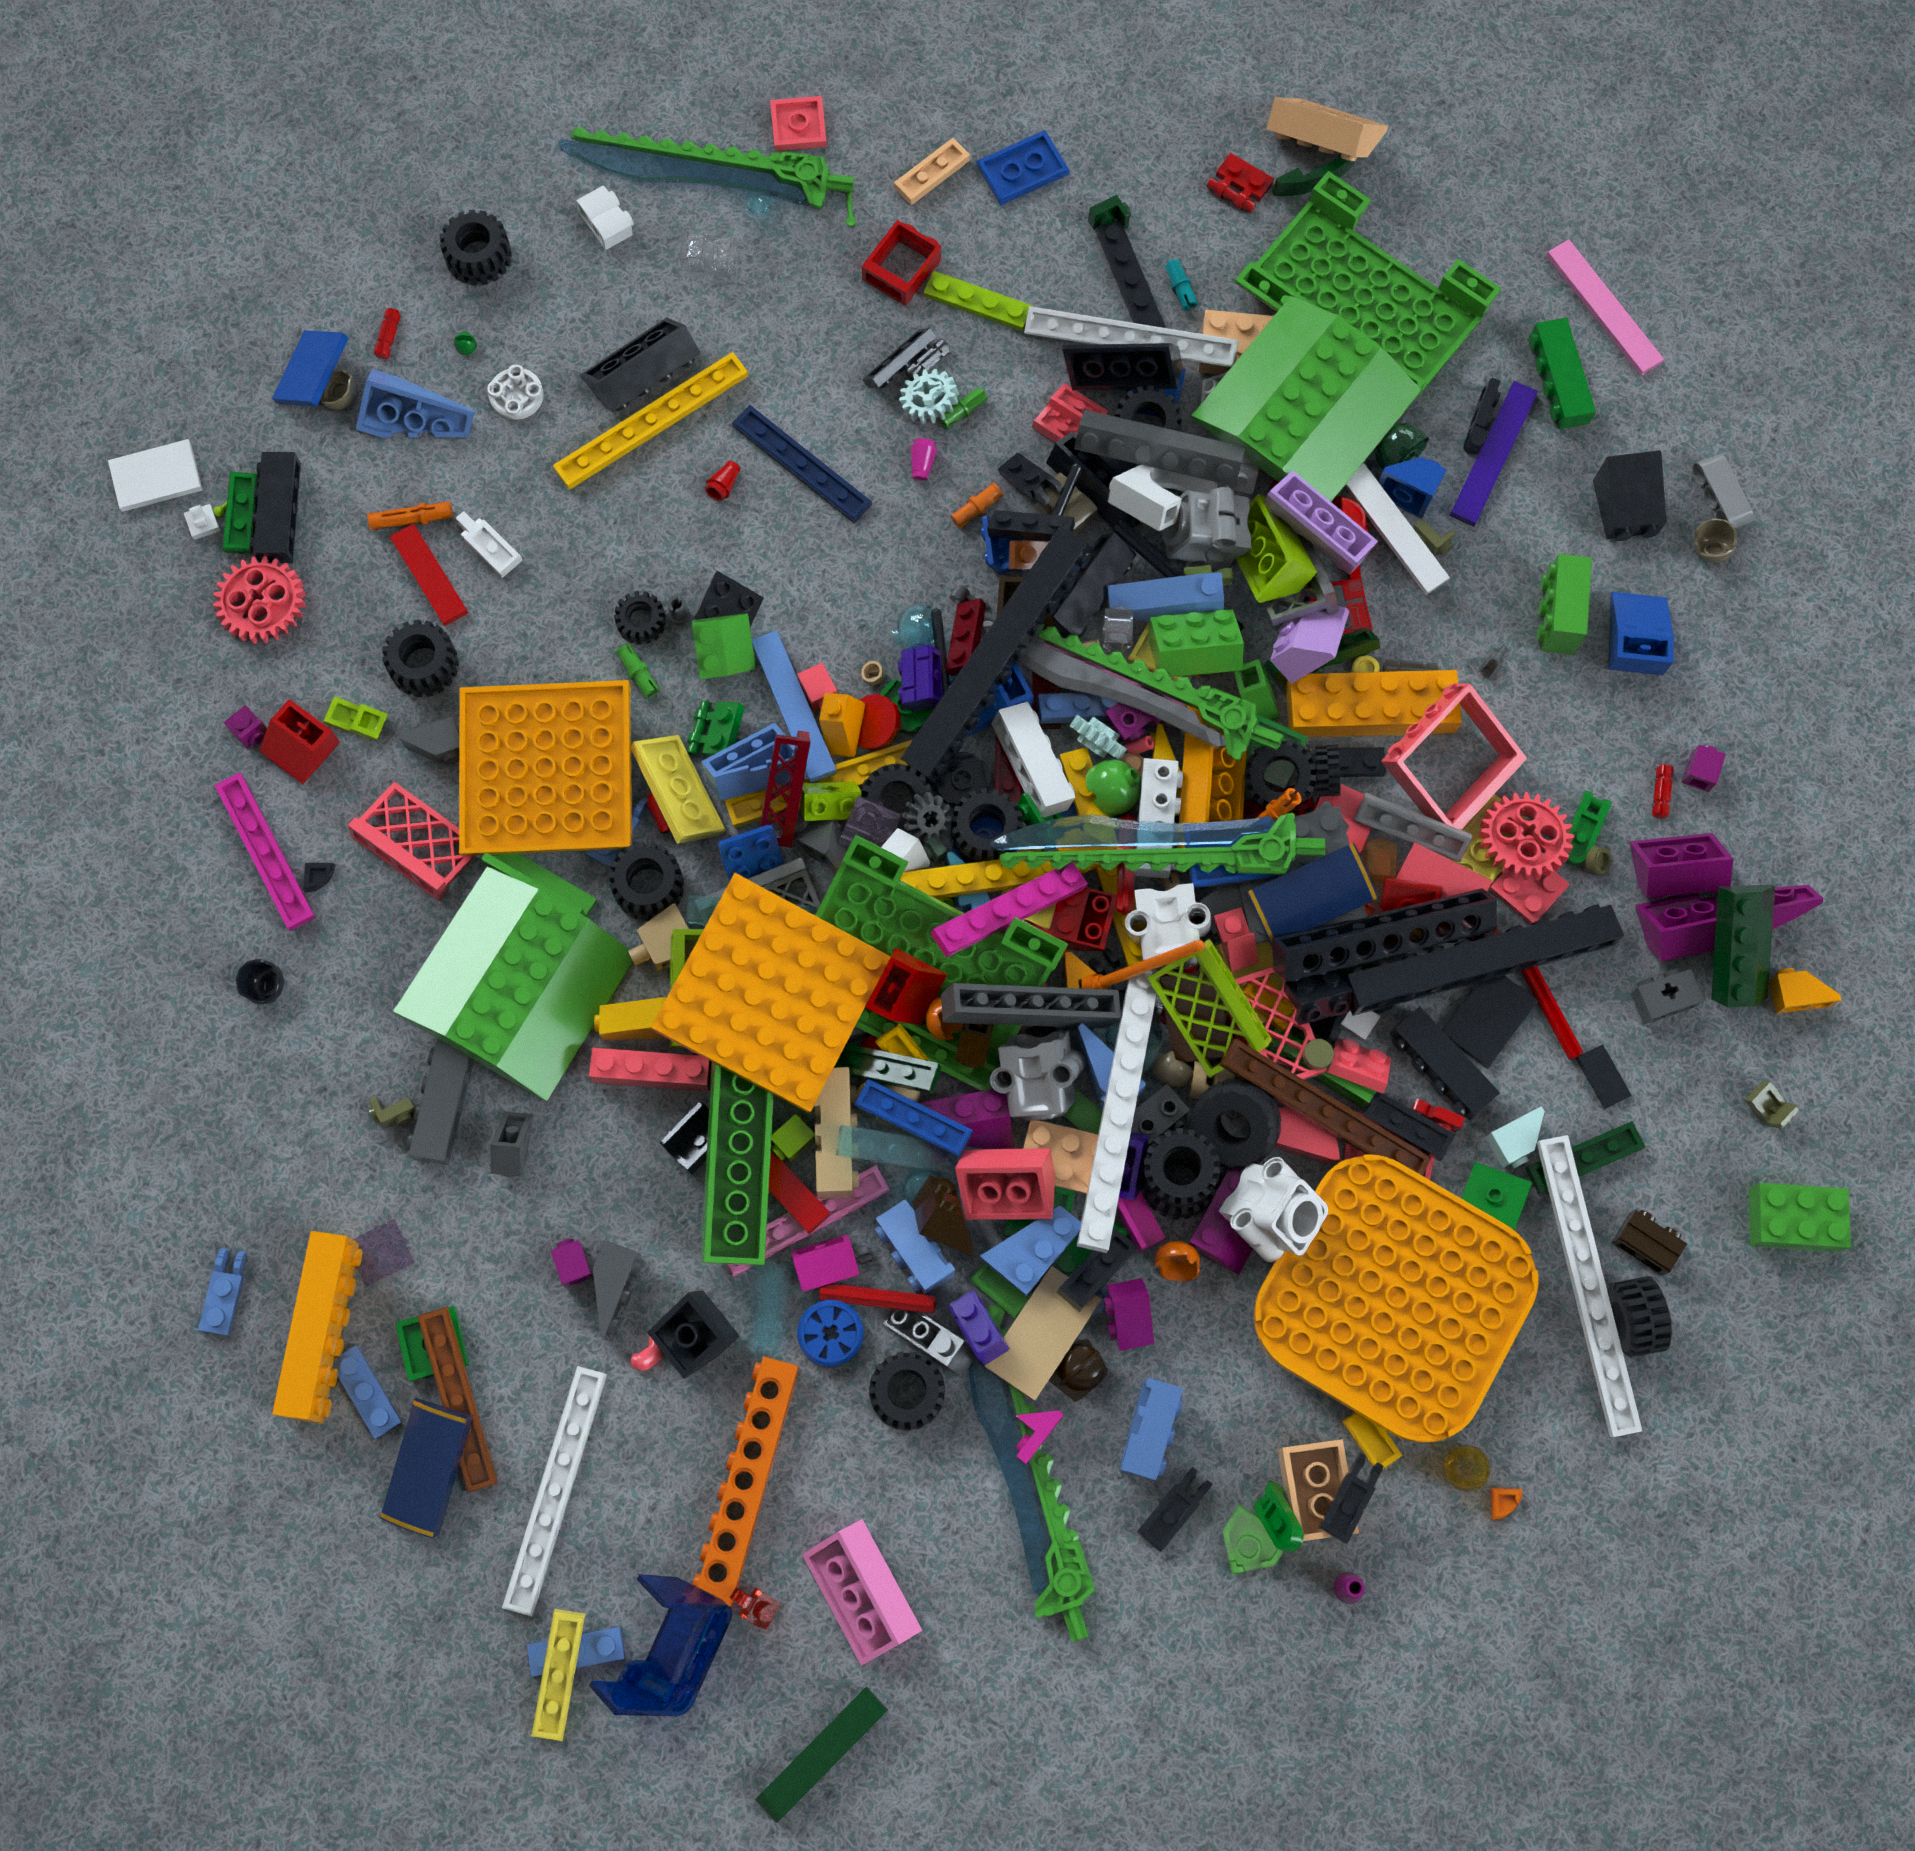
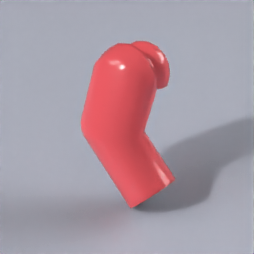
M650 1336L648 1347L631 1357V1366L636 1370H649L662 1359L663 1352Z

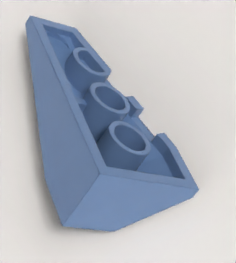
M372 369L366 379L356 430L382 438H392V433H408V438H417L418 433H432L435 437H469L475 410L400 377Z
M1222 572L1107 586L1110 614L1150 623V617L1224 610Z

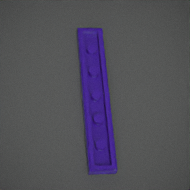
M1513 381L1449 516L1473 527L1475 526L1536 398L1537 390Z

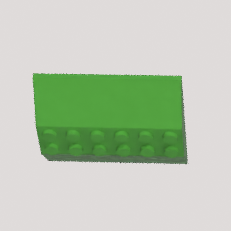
M1290 296L1192 414L1191 418L1223 442L1244 446V457L1278 482L1293 470L1332 502L1420 394L1421 389L1382 346L1343 318Z
M486 867L393 1013L547 1102L594 1026V1017L599 1014L600 1005H607L633 961L626 946L589 918L531 885Z

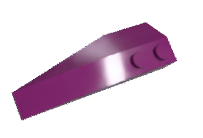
M1810 885L1775 887L1772 930L1823 903V897ZM1715 892V897L1700 898L1699 893H1692L1687 896H1676L1636 905L1637 915L1648 949L1660 961H1672L1680 957L1700 955L1704 952L1713 951L1715 946L1718 892Z

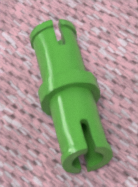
M627 643V645L618 648L615 652L628 670V677L630 680L635 681L644 698L648 699L650 696L658 693L660 688L649 674V667L645 662H641L632 645Z

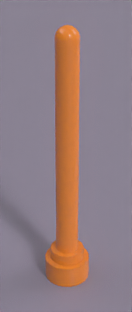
M1195 940L1105 976L1096 973L1088 975L1082 979V989L1107 990L1111 985L1198 953L1204 949L1205 944L1202 940Z

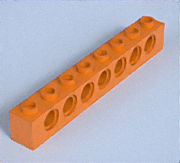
M764 1356L761 1363L756 1362L751 1378V1380L756 1381L753 1393L747 1392L743 1405V1410H747L744 1422L739 1421L734 1437L735 1440H739L736 1453L730 1452L726 1464V1470H730L727 1483H721L717 1500L722 1501L718 1513L713 1512L708 1530L713 1531L710 1544L704 1543L699 1561L704 1562L701 1575L695 1574L691 1587V1592L695 1593L694 1600L732 1610L799 1372V1366ZM768 1383L776 1384L779 1389L777 1396L773 1399H765L762 1396V1389ZM759 1413H767L770 1416V1423L765 1429H757L754 1426V1418ZM753 1442L759 1443L762 1449L760 1456L754 1460L748 1459L745 1455L747 1445ZM744 1472L750 1473L753 1477L752 1486L746 1490L739 1489L736 1483L737 1477ZM733 1503H741L744 1507L743 1517L736 1521L731 1520L728 1516V1508ZM725 1533L733 1534L736 1540L734 1548L730 1551H723L719 1545V1540ZM716 1564H723L727 1570L726 1578L721 1582H715L710 1575L712 1567Z

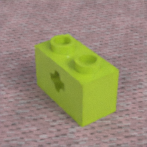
M856 782L803 783L799 811L804 821L853 819L854 812L857 809L855 804L858 797L861 798V790Z

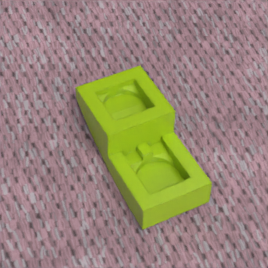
M334 696L324 718V724L368 739L378 740L388 714L362 703L359 706Z

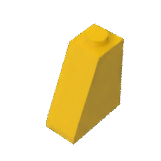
M667 997L600 1005L599 1014L594 1017L595 1032H599L602 1040L668 1039L650 1029Z

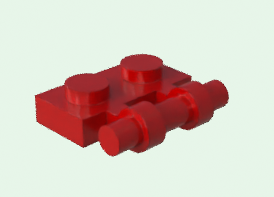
M1230 153L1216 171V177L1220 178L1221 181L1210 178L1206 187L1213 190L1214 195L1217 197H1224L1233 202L1234 207L1239 210L1243 208L1252 213L1256 203L1249 200V198L1252 197L1260 202L1272 186L1274 178ZM1232 185L1242 192L1239 194L1229 187Z

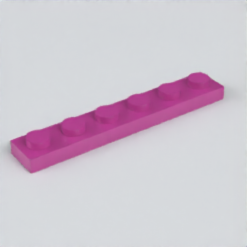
M239 772L215 784L214 786L287 929L292 931L315 919L316 916L244 776Z
M1070 862L1060 870L1054 869L934 928L931 936L947 958L1008 928L1014 917L1024 920L1084 890L1088 883L1074 863Z

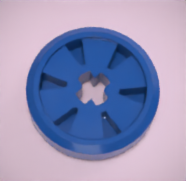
M824 1300L815 1303L805 1311L798 1325L797 1337L802 1352L810 1361L819 1366L831 1368L842 1366L850 1362L857 1355L863 1343L864 1330L859 1315L851 1306L838 1300ZM832 1326L837 1327L836 1333L839 1334L836 1340L831 1338L829 1341H825L823 1338L826 1335L822 1333L825 1327L827 1329H831Z

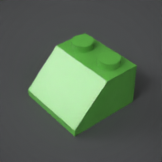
M748 613L692 621L700 679L728 676L756 669Z

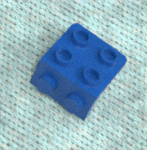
M771 825L739 834L718 843L719 854L729 882L734 873L747 879L784 865L775 831Z

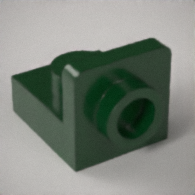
M1115 195L1090 207L1088 222L1095 229L1099 226L1111 224L1116 218L1117 221L1122 222L1124 229H1127L1131 212L1125 202L1122 203L1118 195Z

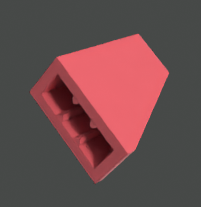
M1289 1107L1278 1108L1282 1120L1281 1132L1274 1148L1330 1165L1336 1164L1340 1160L1337 1137Z

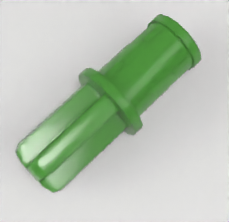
M977 388L964 398H958V404L952 405L954 411L952 413L946 411L944 413V420L938 417L939 422L947 430L962 418H968L971 411L988 400L987 394L982 388Z

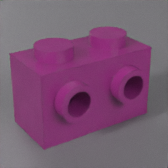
M1143 685L1141 686V688H1143V689H1145V690H1148V691H1150V692H1152V693H1155V694H1157V695H1159V696H1161V697H1164L1163 694H1161V693H1158V692H1156V691H1154V690H1152V689H1149V688H1147V687H1145V686H1143ZM1121 703L1115 704L1103 714L1113 729L1120 735L1119 737L1122 741L1129 738L1133 742L1145 733L1144 726L1151 721L1154 725L1162 721L1141 710Z
M1139 1278L1107 1285L1108 1297L1104 1298V1307L1107 1316H1111V1322L1106 1323L1110 1341H1116L1119 1351L1154 1344L1150 1299L1143 1279Z

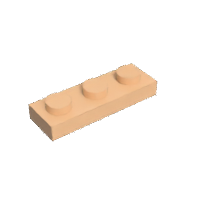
M952 138L894 182V189L910 205H913L970 161V154Z

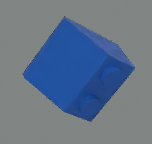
M1421 457L1385 467L1379 484L1397 507L1422 519L1447 469L1441 467L1434 460H1427Z

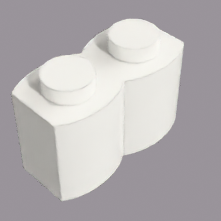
M601 186L576 200L579 214L605 250L633 235L631 227L634 225L633 220L626 210L623 212L618 207L620 203L613 191L609 192L604 186Z

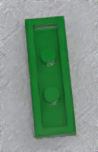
M230 471L223 551L225 553L252 554L250 550V540L254 537L252 515L253 512H256L257 508L254 491L259 486V478L255 473Z

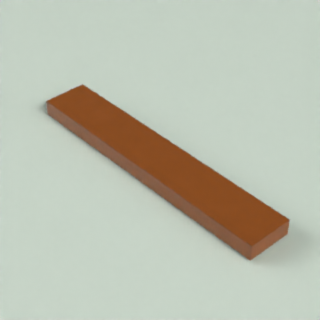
M449 1307L418 1315V1321L442 1405L473 1415L459 1464L467 1493L498 1484Z

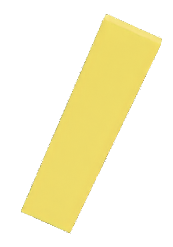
M554 1609L532 1737L563 1741L585 1613Z

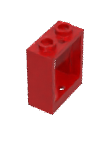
M897 219L861 266L862 280L906 306L940 262L941 245L934 238L922 235L912 225L904 224ZM899 241L927 258L909 283L881 267Z

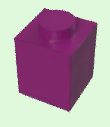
M1698 745L1690 755L1682 783L1709 792L1718 782L1726 754L1719 752L1713 746Z
M571 1238L556 1244V1249L551 1250L561 1284L565 1288L594 1277L583 1244L579 1240L574 1242V1239Z

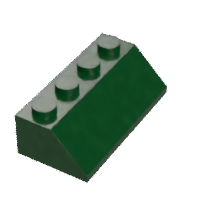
M1775 885L1718 887L1711 1000L1726 1007L1756 1006L1768 998Z

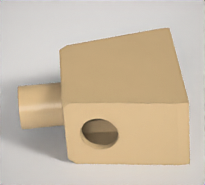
M675 903L637 930L643 944L628 951L635 966L651 959L657 971L670 967L671 932L673 929H688ZM685 942V962L689 958L696 942Z

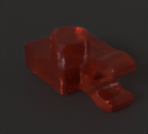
M736 1587L730 1596V1599L743 1607L739 1615L766 1631L782 1603L756 1587L751 1595Z

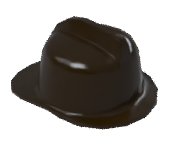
M1088 1339L1077 1340L1073 1343L1049 1382L1074 1402H1077L1102 1382L1107 1375L1108 1369L1099 1351L1092 1346Z

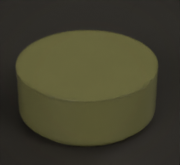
M1594 846L1588 851L1586 856L1587 871L1593 875L1606 874L1611 865L1610 852L1605 847Z
M1323 1039L1310 1041L1303 1050L1305 1064L1314 1070L1326 1068L1334 1057L1332 1046Z

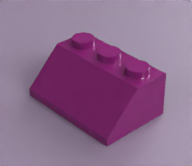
M1713 833L1630 841L1637 883L1646 898L1659 899L1668 895L1687 896L1696 892L1715 893L1718 892V887L1731 886L1733 858Z
M994 1089L919 1103L973 1130L965 1150L1015 1149L1006 1093H999ZM924 1141L928 1166L960 1160V1158Z
M1227 1169L1188 1244L1193 1246L1200 1255L1239 1276L1253 1248L1232 1228L1231 1222L1219 1212L1226 1198L1237 1188L1243 1172L1241 1169Z

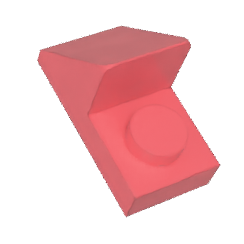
M1242 907L1214 915L1213 920L1230 972L1259 963L1255 934L1249 931Z

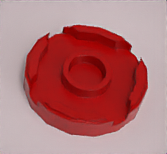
M871 694L860 699V701L865 703V709L857 745L874 751L882 750L894 741L893 737L896 732H899L901 726V714L898 706L892 700L879 694Z

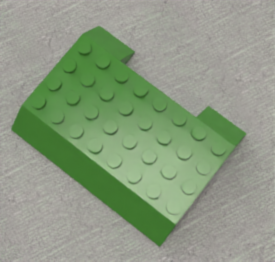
M1328 171L1313 188L1310 201L1257 263L1250 262L1235 279L1234 283L1276 312L1292 296L1340 316L1383 347L1421 389L1420 394L1416 397L1417 399L1478 326L1502 288L1459 259L1443 276L1439 288L1353 231L1369 206L1371 199Z
M858 835L854 836L815 916L889 956L892 955L896 947L948 974L936 998L940 997L953 983L1044 986L1051 971L1055 970L1068 944L1014 917L1005 933L997 932L946 958L931 936V932L934 928L964 913L901 881L900 878L909 863L908 861ZM865 1007L855 1025L857 1028L878 1038L898 1023H901L928 1059L940 1064L942 1067L941 1071L980 1091L989 1090L991 1087L990 1076L1000 1065L998 1047L1002 1044H1007L1008 1038L1012 1035H1017L1022 1026L994 1025L984 1067L968 1068L955 1060L961 1031L953 1032L951 1036H954V1039L952 1040L935 1039L927 1029L926 1016L921 1025L891 1021Z

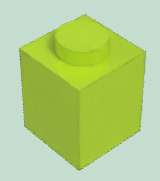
M795 1114L771 1135V1143L773 1144L771 1150L781 1160L786 1158L792 1163L815 1142V1134Z

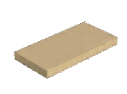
M1053 1266L1050 1267L1004 1336L1010 1349L985 1365L986 1369L1033 1401H1036L1102 1300L1095 1295L1081 1312L1077 1311L1057 1293L1059 1287L1069 1277Z

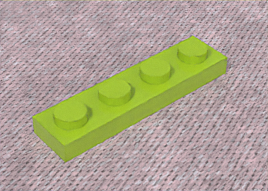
M934 270L924 290V297L1022 332L1026 325L1029 306L1032 307L1030 304Z

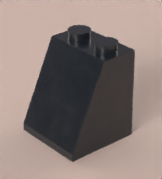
M1661 450L1606 457L1593 479L1606 539L1615 538L1616 541H1625L1637 535H1642L1643 538L1656 536L1667 522Z

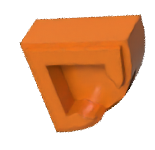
M1491 1488V1520L1501 1519L1511 1514L1521 1501L1523 1489Z

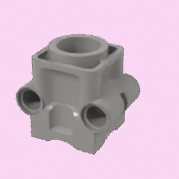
M1226 487L1215 488L1209 494L1186 490L1179 496L1181 504L1176 523L1162 530L1163 540L1166 544V556L1168 558L1185 560L1186 568L1211 565V568L1215 569L1228 568L1236 557L1244 555L1252 549L1251 534L1247 525L1250 511L1249 498L1234 495V490Z
M1069 1030L1054 1031L1044 1037H1034L1028 1034L1012 1035L1008 1038L1007 1044H1002L998 1047L1000 1065L992 1072L990 1084L995 1091L1007 1093L1011 1117L1020 1116L1023 1120L1031 1121L1046 1120L1065 1115L1068 1112L1069 1108L1076 1102L1074 1080L1086 1067V1060L1083 1054L1077 1050H1071Z

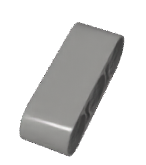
M1718 454L1695 462L1692 466L1693 475H1697L1699 479L1698 485L1705 498L1710 500L1711 505L1709 506L1715 518L1727 520L1735 529L1752 523V508L1725 456Z

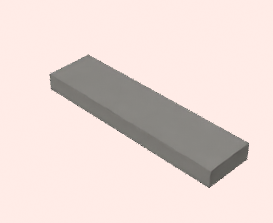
M1365 793L1354 817V821L1414 844L1416 842L1438 854L1461 862L1472 839V834L1368 793Z

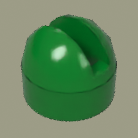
M461 332L455 336L454 346L457 352L462 355L473 353L477 344L475 338L469 332Z

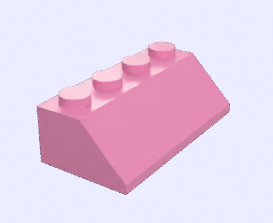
M863 1519L838 1531L802 1554L861 1666L922 1631Z

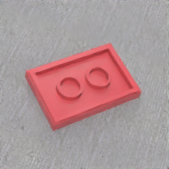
M1414 842L1396 877L1397 879L1440 885L1443 887L1441 898L1481 888L1488 891L1492 883L1491 879Z

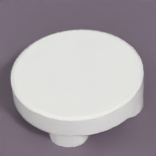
M517 364L497 374L487 387L493 409L507 419L519 420L527 418L539 409L543 401V388L538 377Z

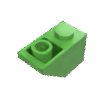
M1260 659L1243 664L1241 671H1234L1241 698L1256 704V715L1258 714L1271 721L1281 718L1266 665Z

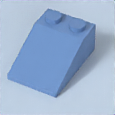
M1081 1023L1078 1026L1074 1041L1078 1051L1085 1057V1072L1094 1097L1099 1103L1097 1107L1103 1112L1114 1053ZM1142 1079L1140 1080L1137 1099L1142 1095L1146 1086Z

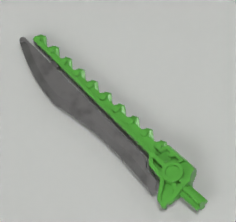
M989 620L983 622L985 630L988 631L993 624ZM1047 627V629L1042 630L1037 638H1033L1027 645L1028 651L1020 661L1021 664L1061 688L1092 694L1136 708L1201 739L1217 750L1226 748L1227 754L1236 761L1241 760V755L1245 753L1251 741L1276 751L1281 745L1283 734L1258 725L1255 703L1215 688L1211 689L1210 686H1201L1198 690L1194 689L1187 677H1179V679L1173 681L1165 669H1156L1152 673L1148 670L1143 660H1134L1133 663L1129 664L1121 652H1112L1109 656L1105 655L1099 643H1090L1088 647H1084L1077 635H1068L1069 637L1065 639L1061 638L1056 627ZM1047 643L1049 645H1052L1067 653L1077 656L1092 664H1095L1108 671H1111L1133 682H1136L1158 693H1161L1165 696H1168L1174 700H1177L1183 704H1186L1190 707L1197 709L1199 711V714L1202 718L1204 725L1200 723L1195 711L1186 708L1180 704H1177L1173 701H1170L1164 697H1161L1155 693H1152L1148 690H1145L1123 679H1120L1114 675L1104 672L1089 664L1079 661L1064 653L1054 650L1048 646H1045L1044 644Z

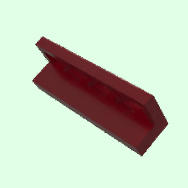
M798 730L797 737L775 735L760 827L771 825L776 821L780 826L779 838H776L778 845L781 847L792 848L811 743L809 732ZM781 744L795 745L793 756L785 761L779 753ZM778 759H779V761H780L782 764L777 767V763H778ZM786 768L790 774L789 782L780 787L775 780V775ZM773 786L777 789L774 793H772ZM781 795L785 800L784 809L776 814L771 808L770 803Z

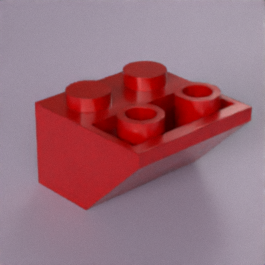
M288 699L270 719L259 751L301 784H304L338 746L340 741L331 729L291 699Z
M1085 887L1084 890L1056 904L1049 932L1052 933V936L1066 942L1068 949L1074 951H1104L1116 907L1117 895Z
M895 947L865 1007L891 1021L921 1025L929 1005L936 998L948 974Z

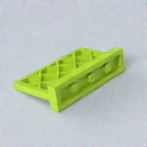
M1209 939L1204 942L1205 947L1202 951L1171 962L1147 978L1210 1078L1224 1070V1068L1219 1066L1220 1064L1212 1068L1206 1058L1208 1048L1222 1051L1225 1055L1233 1034L1244 1036L1250 1047L1259 1052L1269 1046L1272 1038ZM1193 957L1197 959L1201 966L1199 977L1183 973L1185 962ZM1180 965L1179 972L1173 970ZM1204 972L1207 975L1208 979L1203 978ZM1164 974L1178 977L1175 990L1163 989L1157 978ZM1182 978L1198 982L1195 997L1179 993ZM1202 983L1215 988L1217 991L1215 1002L1199 998ZM1168 995L1173 996L1172 1002L1169 999ZM1177 998L1193 1002L1190 1016L1178 1013L1175 1008ZM1220 998L1222 999L1224 1004L1219 1003ZM1197 1003L1214 1007L1210 1022L1194 1018ZM1217 1009L1230 1012L1233 1017L1231 1027L1214 1023ZM1192 1023L1209 1027L1206 1041L1193 1037L1191 1034ZM1235 1024L1238 1025V1027L1240 1028V1030H1239V1029H1235ZM1213 1028L1229 1032L1226 1047L1210 1043ZM1199 1045H1200V1046H1204L1203 1052H1202L1201 1048L1199 1047Z

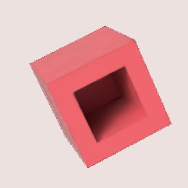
M823 662L797 674L802 691L812 711L821 710L824 693L837 694V689Z

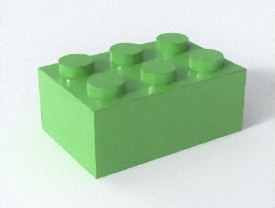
M1558 554L1554 562L1549 563L1546 575H1542L1540 591H1544V600H1540L1538 607V616H1542V625L1538 626L1536 641L1541 642L1540 651L1573 655L1587 636L1591 557Z
M1233 609L1150 617L1149 644L1156 669H1165L1170 677L1242 670L1244 642Z
M1758 1183L1749 1188L1751 1247L1841 1252L1851 1248L1848 1188Z

